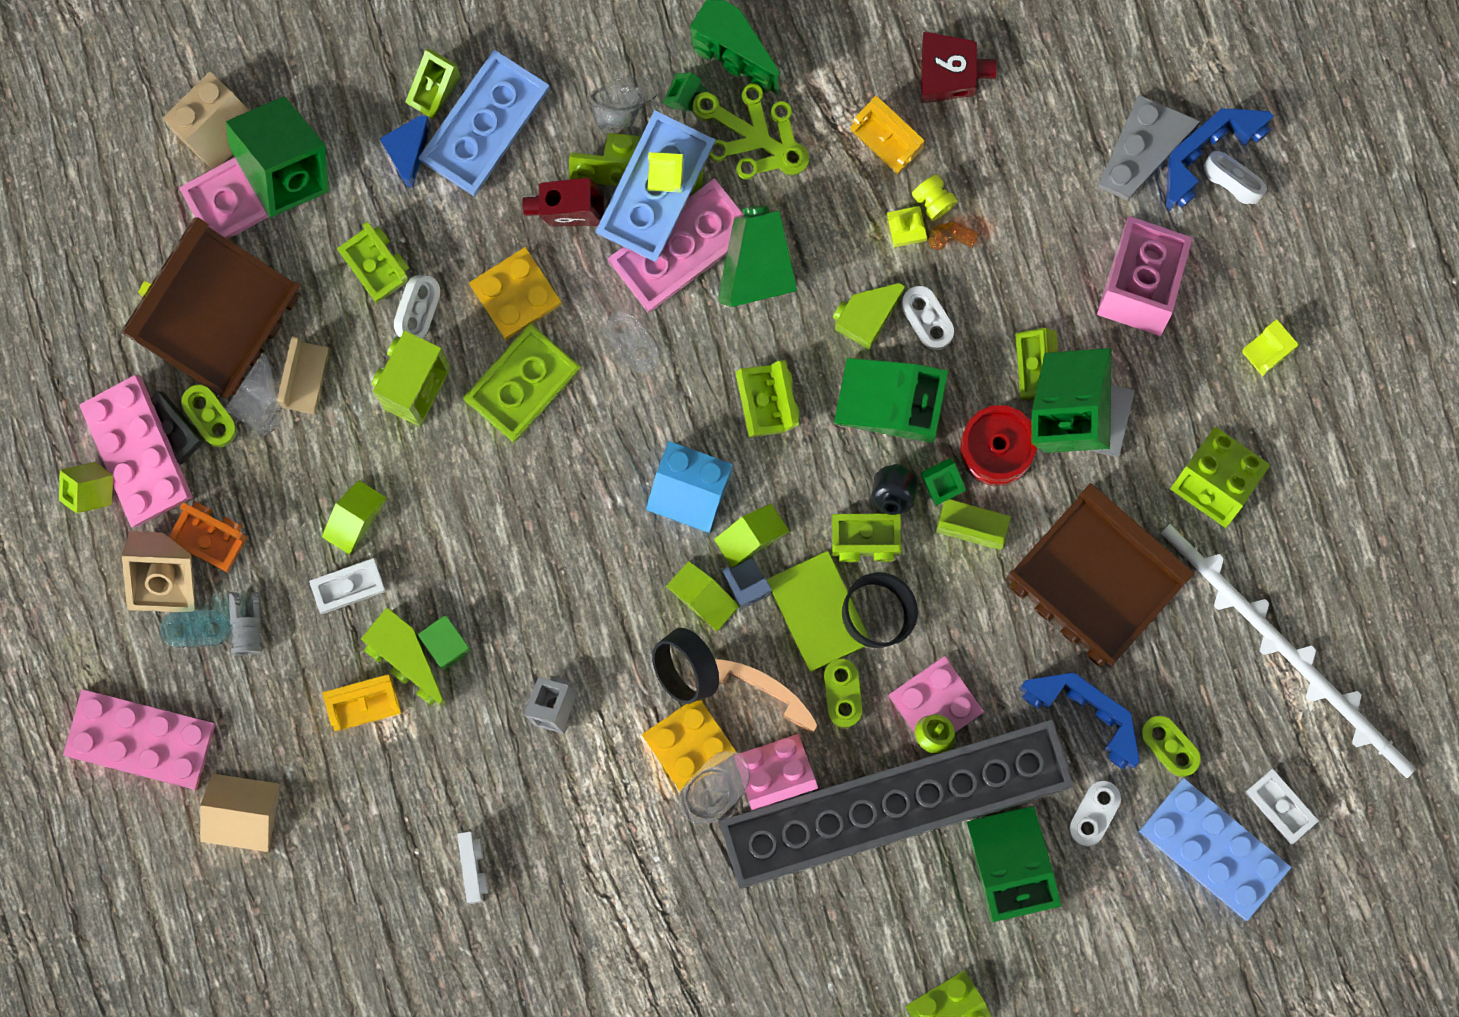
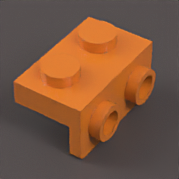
M194 501L192 506L183 502L180 507L182 513L169 538L191 555L229 573L248 538L240 532L242 525L227 517H224L222 522L211 517L212 510Z

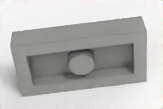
M1111 385L1110 449L1088 451L1117 458L1120 456L1135 390Z

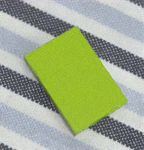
M530 323L467 392L463 400L512 443H515L581 370V366Z
M828 551L766 579L809 673L828 665L834 660L841 659L867 647L854 640L844 626L842 606L848 592ZM850 598L849 615L851 621L864 637L870 639Z

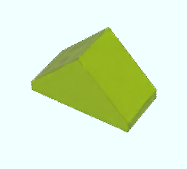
M427 48L405 103L434 119L461 79L457 64Z
M358 480L336 502L322 538L351 556L388 498Z
M771 503L742 516L717 536L714 541L730 566L734 568L787 535L790 531Z
M689 561L666 585L674 595L716 632L739 608V605L713 578Z

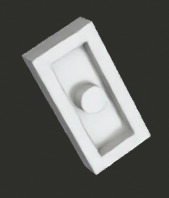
M374 558L309 581L320 614H325L386 592Z
M1273 768L1245 791L1290 844H1294L1319 822Z
M472 832L458 833L457 837L467 903L484 902L483 894L488 893L486 873L479 872L478 860L483 859L481 839H475Z

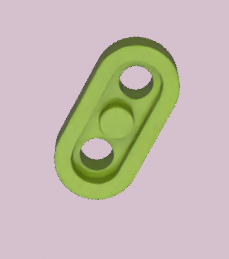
M203 385L189 387L182 396L181 405L203 438L215 447H224L232 443L237 434L236 423L215 394ZM201 398L205 399V407L196 409L195 402ZM219 425H224L226 428L225 433L221 436H216L214 433L215 428Z
M837 659L830 662L824 672L828 716L834 725L840 728H850L856 725L862 716L859 675L856 666L851 661ZM836 671H846L848 674L847 680L844 682L837 681L834 676ZM842 704L850 705L852 708L851 714L848 716L841 715L838 710L839 706Z
M1154 716L1144 723L1141 730L1143 743L1171 774L1178 777H1186L1198 769L1201 760L1198 749L1172 720L1165 716ZM1154 728H1160L1164 731V738L1162 740L1153 738L1152 731ZM1177 754L1186 755L1188 759L1186 766H1179L1176 763Z

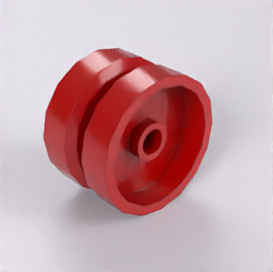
M992 405L978 411L968 421L960 442V457L966 471L976 481L988 486H1006L1018 481L1029 470L1037 451V447L1031 444V420L1020 410L1007 405ZM998 441L999 445L1005 446V448L997 450L994 448L993 442Z

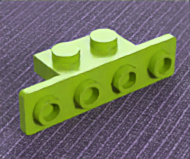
M608 133L603 156L570 153L569 180L591 178L595 184L618 186L642 136ZM702 169L690 195H693L703 187L704 169Z

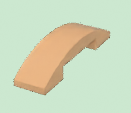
M715 659L719 671L720 684L724 685L729 674L738 677L788 704L789 706L784 713V718L813 734L815 733L817 724L813 716L798 697L787 687L755 668L733 661Z

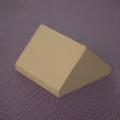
M212 774L200 805V842L269 852L281 784Z

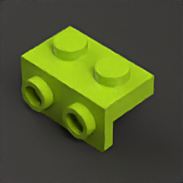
M367 221L362 225L364 228L362 231L336 249L377 305L407 284L409 279L405 272L409 267L398 252L392 255L385 245L390 243L379 225L373 229Z
M779 360L767 366L741 368L735 372L749 437L786 433L799 425V407L794 402L792 374L788 370L785 360Z
M832 514V556H839L840 562L860 561V556H874L875 562L894 561V556H901V514Z
M965 970L905 1006L911 1017H991L985 1001Z

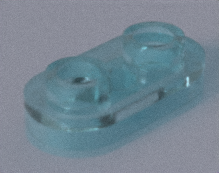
M214 610L175 612L163 619L160 625V634L167 644L175 648L217 646L228 638L230 623L223 614ZM212 623L219 625V631L215 635L208 633V627ZM183 625L185 628L184 634L176 637L174 635L175 627Z

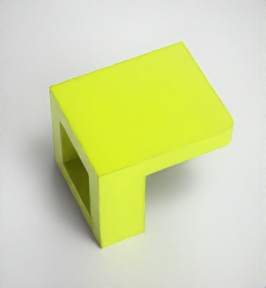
M649 152L648 191L682 193L683 154Z
M1276 319L1265 328L1263 333L1245 346L1242 353L1257 371L1264 376L1293 353L1299 344Z

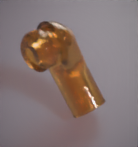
M948 222L935 226L930 231L931 236L928 239V244L935 250H942L946 242L956 240L973 248L980 233L957 222Z

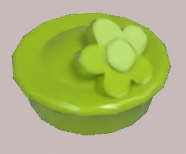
M934 714L924 716L917 722L915 737L918 744L924 750L940 754L952 749L955 743V729L948 718Z

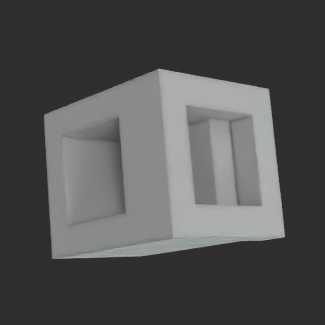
M552 676L551 680L538 677L524 712L525 717L534 726L565 734L567 730L565 725L577 696L576 692L570 687L571 683L556 676Z

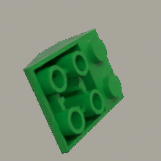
M706 0L690 25L691 45L695 47L693 49L695 53L707 60H711V58L723 63L722 67L734 76L739 77L740 74L752 80L751 84L759 85L764 93L772 91L778 95L780 91V72L741 10L725 0Z
M1111 348L1044 354L1032 408L1031 444L1043 453L1110 449Z
M847 358L834 424L934 444L948 370L910 363Z
M1034 806L966 822L990 923L1061 907L1054 873Z

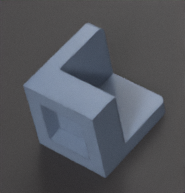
M749 559L732 569L727 567L722 570V574L741 610L772 594L766 578H763L753 559Z

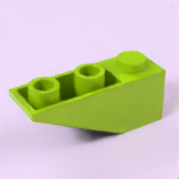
M386 607L361 637V640L367 644L363 651L378 663L383 658L393 666L390 673L406 685L411 680L420 688L416 694L430 706L437 702L443 707L446 701L417 632Z

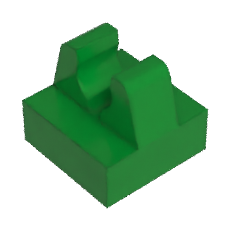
M676 73L662 103L671 109L692 113V98L694 94L698 95L708 91L700 83L701 78L693 73Z
M951 458L920 473L928 493L936 506L966 491L958 469Z

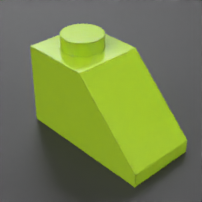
M897 283L853 294L848 303L842 301L833 315V318L837 320L835 331L870 350L903 296L905 286Z

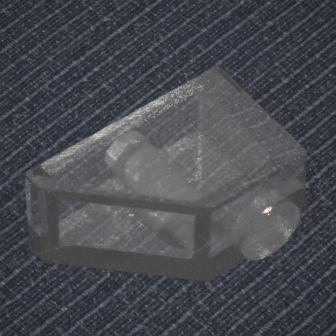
M263 353L260 355L225 409L230 416L262 436H265L268 430L273 432L282 419L280 412L283 409L277 402L279 389L273 362L268 356Z

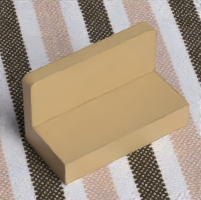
M291 337L277 402L282 408L316 415L330 354L329 347L305 343L299 337Z

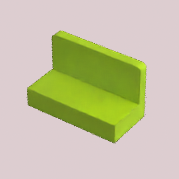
M949 499L943 504L936 533L1002 551L1011 516Z

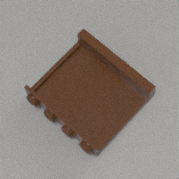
M195 217L186 228L120 333L203 386L208 387L222 398L228 399L231 394L237 396L244 386L246 379L242 376L249 365L254 368L264 354L261 346L267 337L273 339L283 323L279 318L285 309L290 311L298 301L301 294L297 290L301 284L286 278L208 227V223L199 217Z
M1090 483L1014 570L1008 574L1007 579L1011 582L1008 587L1022 599L1027 596L1037 605L1034 610L1048 622L1053 619L1062 627L1060 633L1074 645L1079 642L1089 650L1086 656L1100 668L1106 665L1110 669L1195 573Z

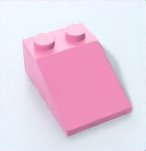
M1128 216L1105 284L1097 315L1162 336L1173 313L1193 237Z

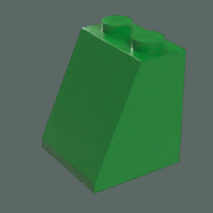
M285 96L225 121L228 146L270 218L329 192L325 144Z
M762 204L742 208L743 215L734 216L718 295L719 303L735 307L796 292L797 287L780 211L771 210L768 205L762 206Z

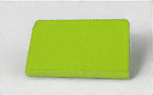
M1048 328L1015 333L1020 400L1035 399L1044 354L1058 352L1057 333Z

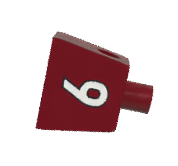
M923 32L921 103L974 96L976 79H996V59H977V42L973 40Z
M591 178L542 182L539 184V195L523 196V213L525 216L539 215L549 226L553 227L598 226L604 215V192Z

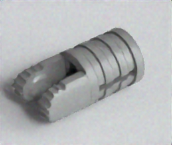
M229 592L232 635L231 654L238 656L261 654L259 592H251L249 596V617H241L239 594L237 592Z

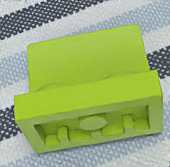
M1214 427L1170 490L1227 528L1270 467V464L1219 428Z

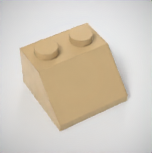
M209 71L162 119L176 136L211 169H214L234 156L228 146L225 121L244 114L249 110L233 92Z

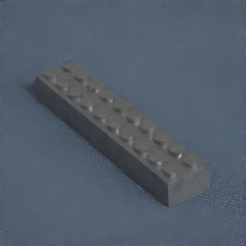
M1049 720L719 821L737 883L741 890L1071 789L1073 783L1053 720Z

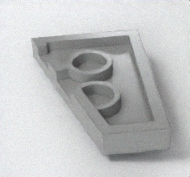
M1138 95L1097 187L1128 201L1171 152L1192 133L1200 121Z

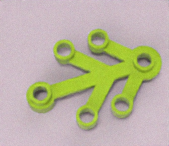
M748 84L743 89L741 95L743 102L747 104L752 125L719 106V100L712 93L703 92L695 97L692 103V113L698 120L710 121L714 119L744 137L743 139L726 143L722 140H716L714 146H721L724 154L722 156H715L711 150L708 157L712 161L721 162L728 156L764 149L773 156L757 161L745 157L739 161L736 172L740 178L747 180L751 179L755 174L779 169L786 175L794 176L806 169L809 163V154L802 144L794 140L789 120L792 110L788 103L784 101L776 102L770 111L772 120L777 122L780 143L769 136L760 102L763 91L759 85ZM748 90H755L758 98L750 100L746 96V92ZM703 100L710 101L712 109L708 111L703 110L700 102ZM782 107L786 110L787 115L780 118L775 114V109ZM791 152L797 154L798 162L790 163L787 160V154ZM744 163L750 164L753 172L750 174L743 173L741 165Z

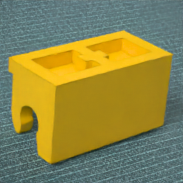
M876 95L853 119L854 123L850 127V131L896 174H899L924 148L925 140Z
M389 674L322 692L329 721L335 732L402 714L394 681Z

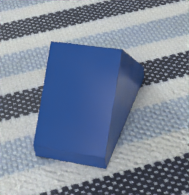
M424 115L414 118L380 138L384 149L402 180L410 188L414 187L420 165L419 156L425 148L431 126L428 117Z

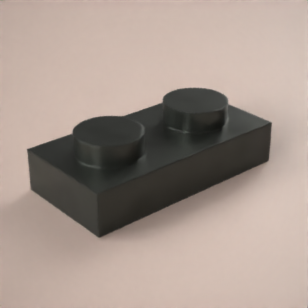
M157 391L150 398L156 409L177 462L183 464L205 440L164 392Z

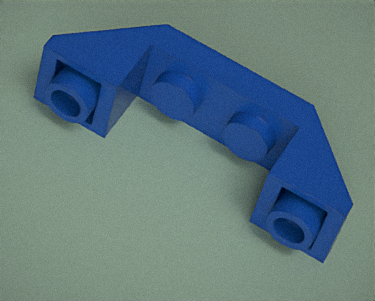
M1221 108L1177 146L1168 158L1165 204L1168 210L1171 211L1176 205L1183 208L1197 195L1194 190L1199 181L1183 165L1184 163L1189 167L1196 162L1203 154L1200 149L1208 142H1211L1213 145L1219 142L1228 133L1226 127L1244 146L1252 140L1258 143L1272 130L1269 125L1274 115L1270 111Z
M1074 672L1025 680L1019 689L1025 693L1022 698L1037 709L1041 706L1048 709L1064 687L1068 690L1066 696L1081 707L1086 703L1097 711L1095 717L1109 727H1112L1114 723L1119 726L1104 748L1105 751L1110 753L1107 759L1123 770L1126 766L1131 769L1136 767L1139 763L1132 717L1128 710Z

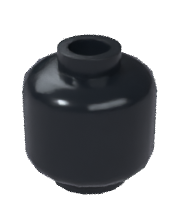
M898 464L879 469L874 476L871 493L873 505L879 511L889 515L908 512L915 502L917 490L915 475L906 467Z

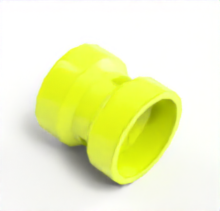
M939 174L931 176L912 192V196L918 203H925V213L931 221L942 217L958 203V199L952 192H947L946 189L943 190L945 182Z

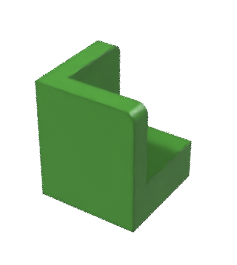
M447 616L441 617L417 634L443 671H446L472 652Z

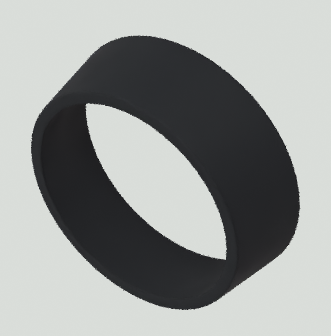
M882 572L870 573L859 578L849 589L842 606V619L847 632L854 640L871 648H883L903 641L913 631L918 617L917 602L908 585L898 577ZM866 585H879L892 591L900 600L904 610V623L900 633L892 641L887 643L872 641L864 637L855 628L849 615V599L857 589Z
M677 628L655 645L652 653L653 667L660 684L673 699L683 704H691L716 693L719 686L718 667L709 647L696 633L686 628ZM670 645L680 650L691 664L697 682L696 691L692 690L676 671L671 658Z

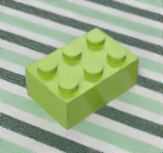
M404 330L400 338L396 336L391 342L387 352L390 358L385 368L379 367L371 385L374 386L373 393L384 410L421 427L451 366L440 347Z

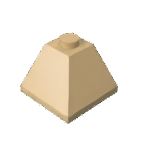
M129 531L122 553L127 610L195 613L196 601L191 554L162 532Z

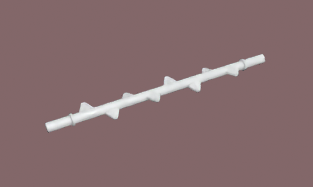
M1171 524L1161 532L1185 557L1184 560H1188L1218 590L1214 604L1215 608L1220 610L1234 606L1263 635L1259 651L1263 655L1279 651L1310 682L1306 698L1310 702L1326 698L1356 728L1352 744L1355 747L1372 744L1379 751L1378 754L1384 755L1406 778L1416 770L1392 745L1393 742L1391 740L1388 741L1358 711L1362 695L1358 691L1342 695L1312 665L1316 652L1313 646L1296 649L1265 619L1269 602L1266 599L1249 603L1220 574L1224 560L1221 554L1204 558L1197 551L1198 548H1194Z

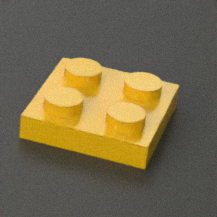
M526 247L469 282L471 289L505 341L525 329L530 323L533 324L562 305L561 300Z
M701 700L685 704L641 734L680 792L737 754Z

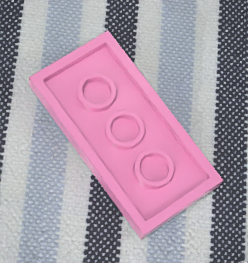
M714 178L688 198L657 263L625 247H622L607 258L608 262L645 310L650 313L727 255L734 216L743 215V213Z
M134 375L79 405L107 471L113 474V486L131 527H139L193 498L141 376Z
M82 689L63 756L197 790L216 724Z

